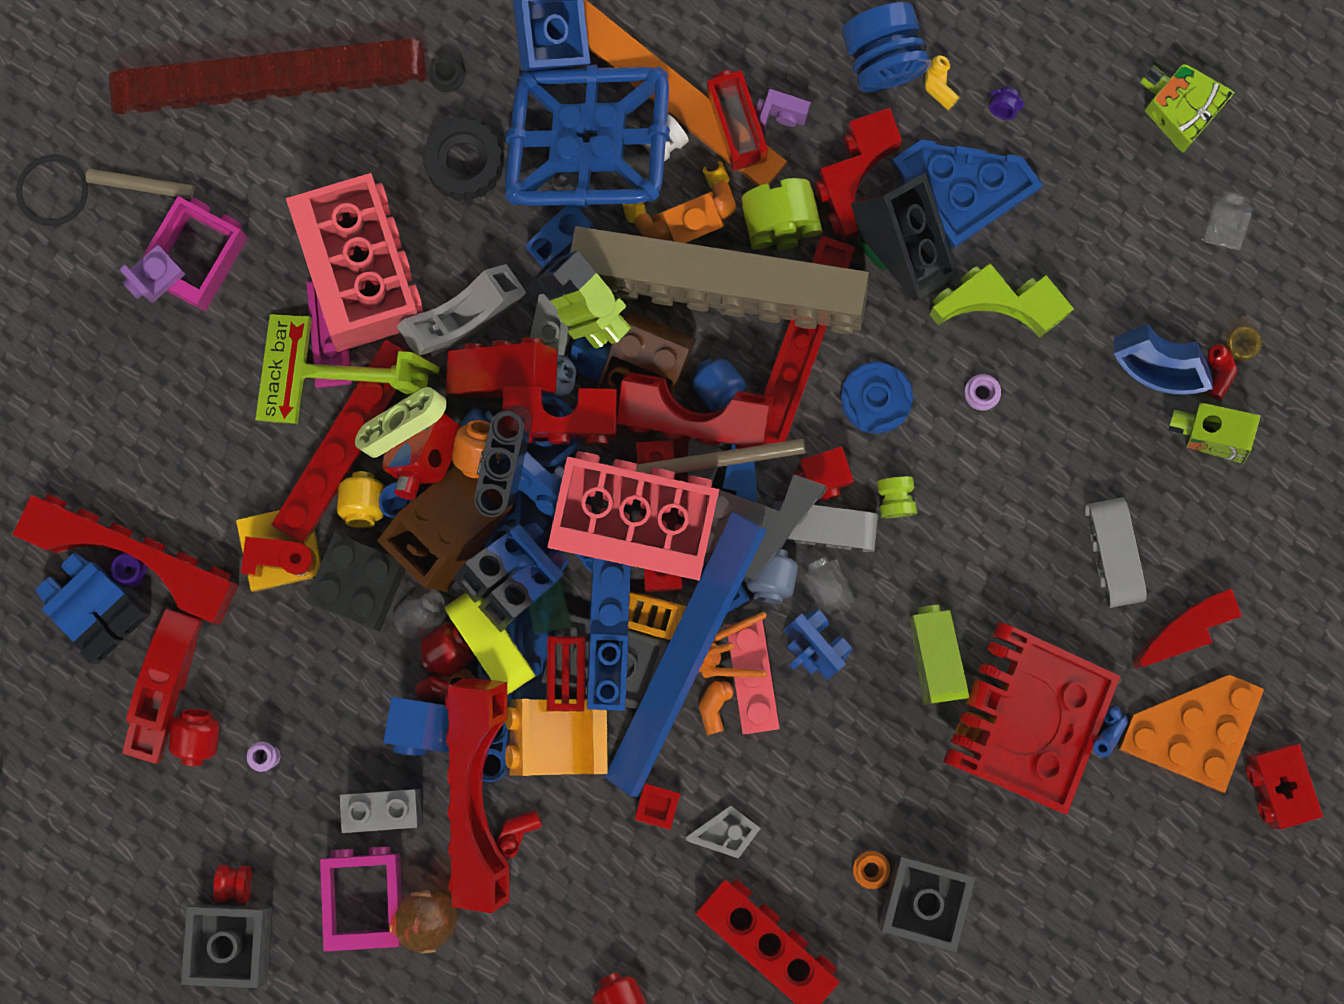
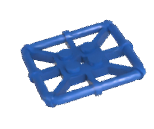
M588 65L587 69L537 70L530 73L525 71L518 77L519 82L514 92L511 128L506 132V142L509 144L505 175V197L512 205H576L577 208H587L588 205L653 202L659 197V191L663 182L665 143L670 138V129L667 127L669 82L668 74L661 67L598 68V65ZM644 81L618 103H597L599 83ZM587 83L586 101L581 104H560L540 84ZM529 93L553 114L552 131H525ZM655 93L653 125L649 128L626 129L627 115ZM586 133L597 134V136L591 137L590 142L587 143L583 142L581 137ZM651 144L648 180H644L623 161L624 145ZM550 146L549 160L525 180L519 182L523 147ZM579 172L576 190L536 191L557 173ZM591 172H617L635 189L590 190Z

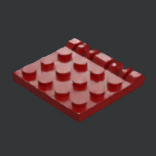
M998 622L992 636L1007 644L1016 646V650L1013 651L993 642L989 643L987 650L997 657L1011 660L1007 673L1000 671L997 667L990 664H981L978 672L1003 683L999 689L975 679L966 705L989 714V719L985 721L962 712L959 720L965 725L984 730L979 744L971 741L969 737L953 734L951 742L975 752L974 757L972 758L948 748L943 763L1067 815L1120 676L1013 626Z

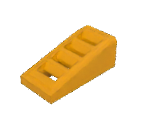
M629 591L628 628L671 641L687 607ZM638 601L644 602L638 623L632 622ZM652 606H658L653 627H649L647 623ZM667 609L672 610L666 631H663L661 629Z

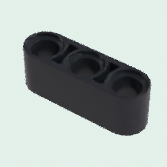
M510 405L493 417L490 423L474 496L477 510L487 517L501 515L514 503L532 428L530 413L520 405ZM505 416H511L517 420L519 424L518 433H512L505 428ZM498 452L504 453L509 457L511 461L510 469H504L497 464L496 454ZM489 489H495L500 492L503 498L501 505L495 504L489 499Z

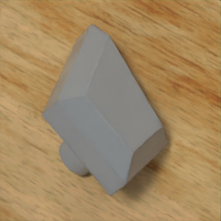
M729 806L686 836V840L739 859L761 828L734 807Z

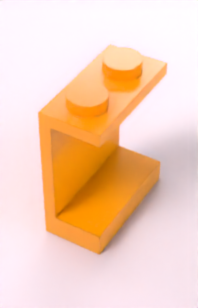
M569 699V704H576V699ZM585 699L584 712H546V700H509L505 725L510 733V745L507 746L505 751V762L507 767L510 768V776L608 774L607 710L587 709V699ZM555 700V703L561 704V700Z

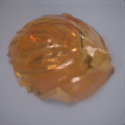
M427 888L420 892H412L402 901L391 920L389 932L394 934L399 942L408 950L423 954L433 953L436 951V948L442 947L454 935V930L459 920L457 908L452 907V899L449 895H445L443 891L438 892L436 889L430 891Z

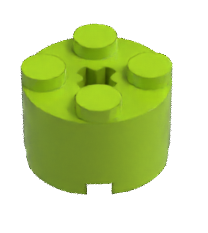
M801 178L780 180L782 187L770 189L769 183L749 190L742 196V209L753 250L764 249L771 245H776L779 251L795 248L798 246L799 239L815 237L823 232L813 189L809 180Z

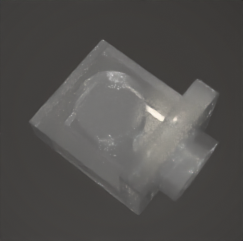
M1224 191L1223 196L1212 195L1210 202L1213 204L1202 239L1204 242L1236 250L1241 249L1253 208L1247 202H1244L1245 196Z
M827 557L807 565L809 572L803 575L804 582L814 603L823 615L855 601L840 570L841 565L838 559L829 562Z

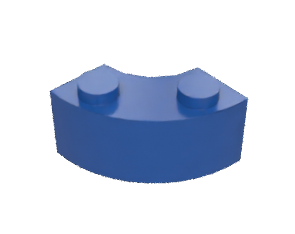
M1149 324L1114 338V355L1130 376L1143 385L1170 394H1195L1213 389L1212 374L1197 341L1186 344L1168 342L1157 336Z

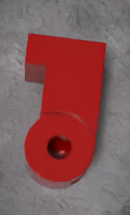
M245 536L241 574L262 577L263 567L284 569L287 573L300 577L310 574L315 568L316 555L314 551L302 543Z

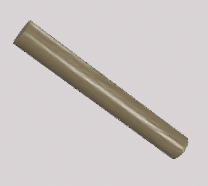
M88 169L86 172V182L173 197L179 196L185 199H191L195 190L194 185L96 169Z

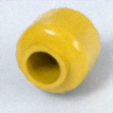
M364 471L354 472L352 477L344 479L339 484L337 514L350 527H373L374 523L384 516L379 507V497L385 485L381 481L374 479L372 473Z

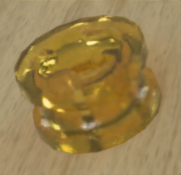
M1240 327L1227 337L1225 344L1235 360L1247 361L1258 354L1262 347V339L1255 329ZM1238 335H1243L1244 340H1251L1252 346L1247 348L1249 353H1245L1241 347H1236L1235 342L1240 339Z

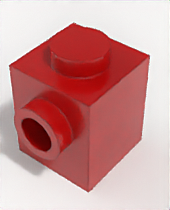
M842 446L800 460L798 464L800 470L794 472L797 476L827 486L826 492L819 499L820 502L840 496L839 489L851 486L854 482Z

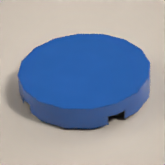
M875 361L862 364L851 371L843 383L840 401L844 415L853 426L862 432L881 434L891 432L904 422L911 410L913 392L911 383L901 370L886 363Z

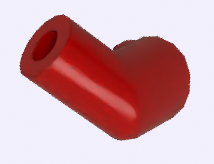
M433 675L420 680L416 685L415 693L422 702L428 703L438 699L445 702L448 686L451 684Z

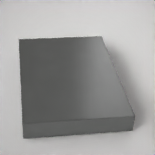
M562 611L555 636H585V695H587L589 618ZM628 630L625 707L637 710L661 662L669 641ZM555 644V686L561 688V644ZM569 644V691L576 692V644ZM545 668L544 675H543V678H542V683H545V684H546V668Z

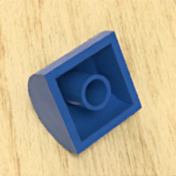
M512 0L521 71L550 70L590 64L583 0Z

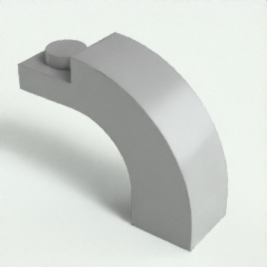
M500 265L484 270L465 290L445 304L430 311L404 318L397 328L416 355L420 356L430 352L432 356H436L456 347L500 318L526 294V291L508 265Z

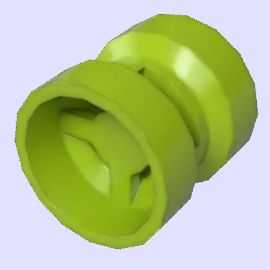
M893 477L877 481L878 493L881 496H885L880 506L881 518L907 517L917 514L916 502L912 500V496L908 495L914 489L913 477Z

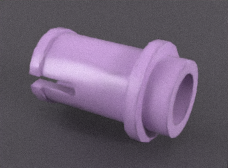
M257 742L249 748L246 757L252 769L263 772L275 767L279 763L281 756L277 747H273L267 742ZM263 751L267 753V760L265 762L261 758Z

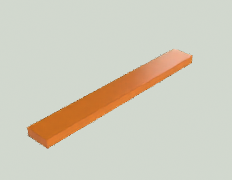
M583 0L589 51L610 68L661 67L668 74L669 82L668 114L730 164L709 98L591 3ZM636 81L629 83L633 85L635 88H637L644 81ZM655 93L649 97L652 102H654ZM723 110L735 149L740 151L752 147L747 129ZM768 146L766 162L738 170L756 186L767 183L770 185L787 165V161Z

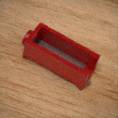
M731 70L716 73L712 76L711 80L707 81V96L709 97L732 171L766 162L768 148L742 70L734 73Z

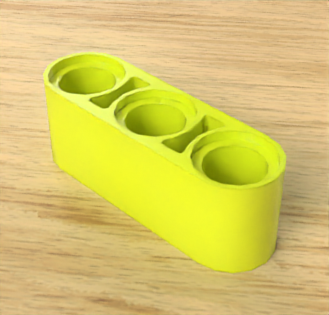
M464 593L444 608L490 679L507 682V695H509L534 678L535 674L507 631L504 629L500 633L478 608L485 598L482 597L474 603Z

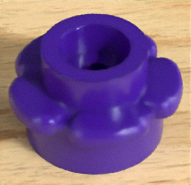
M1002 87L1001 89L993 90L990 94L992 99L990 100L989 110L994 116L1001 119L1011 120L1015 118L1018 110H1022L1024 107V102L1020 98L1019 93L1013 88Z
M126 552L116 557L111 564L112 578L122 587L126 585L129 587L138 586L143 581V575L147 572V566L142 561ZM129 566L132 567L131 573L126 572V568Z

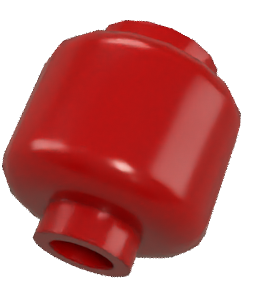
M444 622L421 640L420 649L422 655L420 659L423 666L431 673L436 672L441 676L449 677L474 659V653L453 622Z
M183 710L181 715L175 717L171 722L169 752L181 759V764L203 765L204 760L210 759L217 754L219 722L211 717V712L207 710Z
M618 972L599 980L600 988L592 996L593 1004H647L636 979L630 976L620 977Z

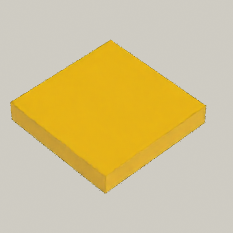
M280 510L236 520L242 552L244 551L245 536L292 542L298 541L271 525ZM315 530L305 544L316 555V565L310 574L298 577L287 573L284 569L263 567L262 577L248 576L250 590L256 592L315 578L322 562Z

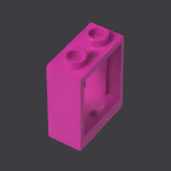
M178 196L142 258L157 245L169 254L190 217L228 237L229 240L200 289L180 279L167 290V292L206 312L248 238L240 230L242 224L225 214L218 218L209 213L211 208L202 201L192 197L190 202Z
M390 846L368 848V855L353 856V849L330 850L331 857L320 859L323 952L389 948L403 945L404 926L400 853H391ZM386 865L389 929L337 932L334 868Z

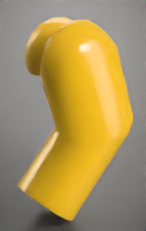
M938 55L931 60V66L925 72L924 86L926 91L949 111L960 97L947 86V70L950 69L949 60L944 56Z

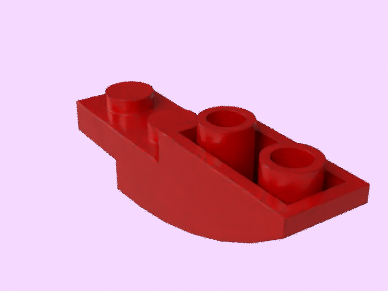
M169 608L165 610L150 643L132 695L125 720L130 723L122 754L154 764L162 761L179 693L185 689L202 618Z

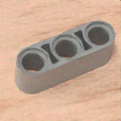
M1124 497L1086 504L1085 515L1090 516L1092 526L1088 528L1093 551H1097L1099 562L1096 565L1101 588L1105 587L1107 598H1104V602L1107 608L1146 601V585L1126 500Z
M774 501L772 509L780 511L784 501ZM813 505L800 525H797L787 539H790L791 543L807 545L823 543L826 544V547L851 550L854 547L862 548V552H874L879 515L871 512Z

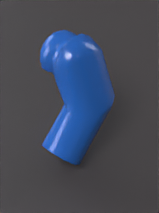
M1116 706L1108 708L1103 720L1107 726L1102 730L1093 745L1094 752L1100 757H1107L1112 753L1128 724L1126 714H1122L1121 710Z

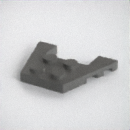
M690 439L688 457L723 451L720 448ZM718 467L688 472L687 482L690 475L714 480ZM793 475L780 511L719 490L704 562H709L732 512L741 514L767 529L745 577L757 580L783 547L793 530L808 515V511L815 502L824 495L827 486Z

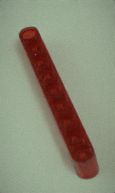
M401 39L118 70L109 74L111 111L116 114L125 115L126 111L130 110L143 113L161 111V107L172 106V109L196 107V103L207 102V105L231 103V99L242 98V102L267 99L266 96L277 95V98L299 96L305 91H312L313 94L336 92L337 88L341 87L355 90L372 88V84L383 83V86L407 84V80L418 79L419 83L427 79L424 43L417 39Z

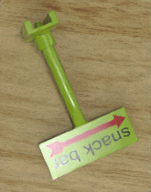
M270 314L255 420L298 424L305 378L390 383L395 389L411 396L422 388L427 387L429 374L439 375L440 367L413 352L398 351L397 365H393L391 369L310 364L306 360L312 318L309 316Z

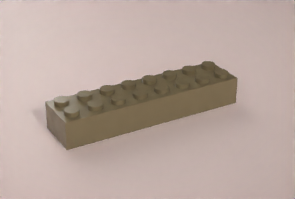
M575 226L570 253L578 250L612 292H616V296L619 298L637 300L638 296L650 297L653 303L664 306H672L673 301L687 303V308L706 312L709 310V307L723 309V314L733 317H744L745 313L759 315L760 320L770 323H780L781 319L795 320L796 326L808 329H815L817 324L831 326V331L839 334L849 335L853 333V330L861 331L868 294L869 272Z

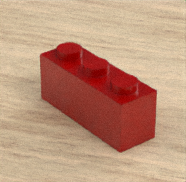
M531 337L522 338L521 344H514L513 342L503 340L492 341V346L490 347L475 343L464 344L463 349L448 351L446 394L468 400L503 397V386L541 387L544 394L556 393L558 349L543 345V339Z

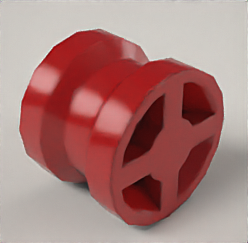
M218 865L213 886L215 902L224 903L228 899H235L238 903H248L251 894V867L240 866L238 869H231L228 865Z

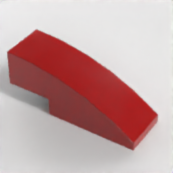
M1232 588L1200 600L1162 626L1133 660L1134 667H1145L1213 643L1208 628L1242 617Z

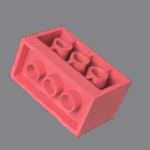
M371 173L286 198L326 325L337 353L399 334L400 331L397 326L404 318L423 313L416 285L408 286V282L413 281L405 251L397 252V249L402 248L396 223L393 216L386 218L391 213L383 184H375Z
M577 451L576 458L567 457L547 548L700 581L719 489L711 488L713 480L690 475L688 482L674 480L675 472L652 467L651 474L636 471V463L618 459L614 460L613 466L599 463V455ZM597 491L603 492V499L609 501L608 508H601L599 513L592 512L593 506L587 504L588 497H595ZM634 499L640 500L641 507L646 509L645 516H638L637 521L629 520L630 514L624 512L625 505H632ZM671 508H677L678 515L683 517L682 523L675 524L674 529H668L667 522L661 520L662 514L669 513Z

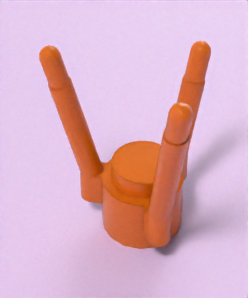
M760 612L718 631L698 673L702 672L704 678L714 676L765 678L767 672L764 670L716 668L715 665H718L721 661L720 653L732 650L734 644L730 642L716 645L714 642L765 619L767 614Z

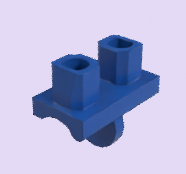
M818 609L805 616L803 614L799 615L783 631L793 641L787 646L796 657L789 664L790 668L794 670L802 664L810 674L818 670L828 680L846 665L844 660L852 651V647L840 636L830 644L826 642L820 635V632L829 623L828 619Z

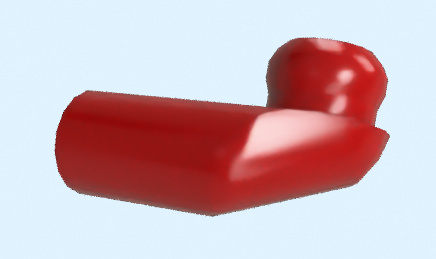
M1216 344L1208 350V362L1214 378L1212 380L1213 389L1206 391V394L1222 401L1237 376L1238 370L1230 350L1224 345Z
M535 810L507 819L503 823L496 839V845L505 859H512L518 854L524 833L542 828L538 811Z

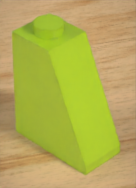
M939 605L917 608L918 614L912 615L909 618L923 705L969 698L950 610L940 611Z

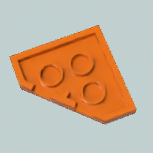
M1225 675L1198 688L1132 714L1118 750L1225 793L1264 689L1234 676Z

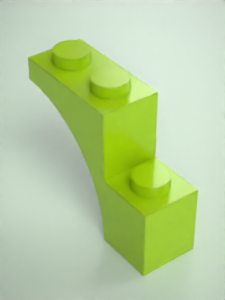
M990 263L982 270L976 266L960 279L963 285L954 292L947 288L932 301L935 306L929 315L940 325L944 321L962 313L972 311L998 312L1021 321L1040 338L1064 320L1074 308L1047 275L1038 282L1034 278L1028 280L1016 291L1019 295L1018 297Z

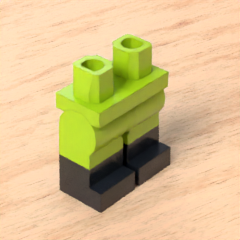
M578 250L548 262L524 285L534 297L544 294L556 307L561 322L571 327L567 332L573 339L585 336L595 349L602 347L608 341L611 344L617 343L631 329L619 314L626 307L624 302L620 298H614L612 291Z

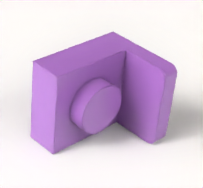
M769 89L766 100L759 99L755 109L762 133L764 134L770 115L776 116V120L786 126L805 125L811 102Z
M159 245L154 247L131 269L126 265L119 269L127 277L122 282L124 286L137 299L143 295L152 303L185 275Z

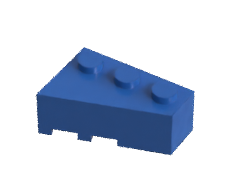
M391 697L383 743L392 744V752L413 756L426 755L427 750L449 752V747L446 743V735L449 729L446 705Z

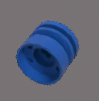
M896 2L874 7L855 16L842 27L841 34L847 52L851 57H857L853 62L852 68L854 73L858 75L857 83L859 89L863 92H877L905 84L921 76L930 68L932 62L929 54L925 52V41L915 37L919 33L920 26L914 8L910 3Z

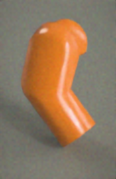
M715 681L708 685L699 701L698 706L707 735L724 731L719 710L724 702L733 696V687L727 681Z

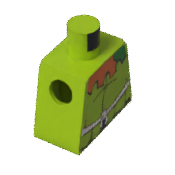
M1185 64L1177 70L1171 79L1156 66H1153L1140 82L1156 95L1145 109V112L1183 153L1235 93L1226 86Z
M1200 403L1196 414L1174 409L1168 431L1188 435L1187 448L1244 464L1252 450L1261 415ZM1210 426L1214 428L1216 432H1207L1203 427Z

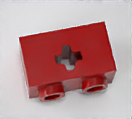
M1287 744L1247 756L1250 765L1245 767L1246 775L1251 786L1257 787L1261 801L1257 802V809L1262 821L1265 824L1269 823L1271 829L1281 830L1323 817L1300 744ZM1280 781L1286 782L1287 788L1283 789L1282 793H1277L1275 787L1280 785Z

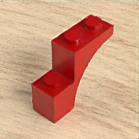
M890 108L849 121L847 135H844L843 139L849 156L855 155L856 157L821 168L819 181L815 182L816 191L821 203L827 201L831 214L827 215L830 230L833 236L839 234L843 243L855 240L859 231L850 203L855 201L856 191L863 177L877 162L900 149L902 138Z

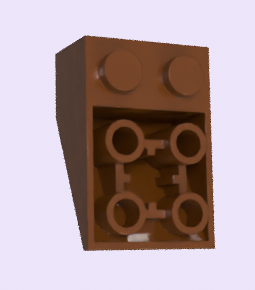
M630 311L623 319L631 329L617 343L612 344L596 389L617 390V416L621 383L629 372L665 378L671 395L674 396L697 338ZM617 424L618 433L639 442L654 441L658 431L650 429L648 432H633L627 429V425Z
M456 466L449 470L440 482L432 484L399 511L377 540L424 588L448 592L455 583L454 575L465 562L478 553L513 507L511 505L501 515L496 517L482 515L474 503L478 478H470L464 475ZM495 489L488 490L489 499L493 503L501 505L503 498L500 492Z

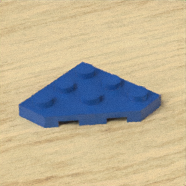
M922 139L892 159L891 162L901 178L926 173L948 242L953 249L1043 187V184L1021 156L986 153V150L957 146V148L936 144L934 141Z

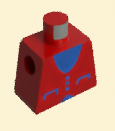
M444 413L434 424L385 452L382 466L384 471L398 479L394 489V493L398 497L414 500L420 484L436 483L444 478L452 461L457 430L462 427Z

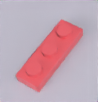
M763 620L728 636V642L734 644V648L730 650L732 668L764 670L767 672L765 678L734 677L743 735L779 729Z

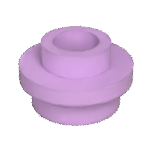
M979 374L967 382L964 396L972 408L986 411L993 408L999 402L1001 387L994 377L987 374ZM978 387L987 388L989 392L988 398L980 399L976 395V389Z

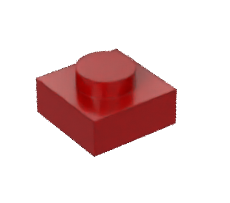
M645 783L634 820L670 830L681 793Z

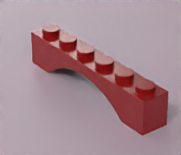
M46 493L44 499L33 495L30 496L12 534L13 536L54 553L84 547H102L126 552L142 561L160 577L171 592L179 609L213 624L221 625L239 586L229 581L232 574L214 566H211L209 572L196 567L198 559L178 551L176 557H173L163 552L166 545L146 536L143 543L130 538L132 530L112 522L110 528L97 523L100 516L82 508L78 509L77 514L64 509L67 504L66 501Z
M465 678L448 686L445 700L449 719V729L446 735V743L449 747L447 781L450 784V803L447 815L450 820L451 839L448 844V853L451 857L449 890L452 893V907L493 913L510 901L509 864L499 851L488 826L483 805L482 780L488 750L497 732L507 720V682Z

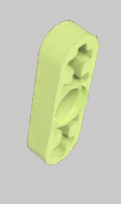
M430 387L422 388L365 423L357 433L355 439L356 447L372 458L384 454L437 422L446 409V399Z

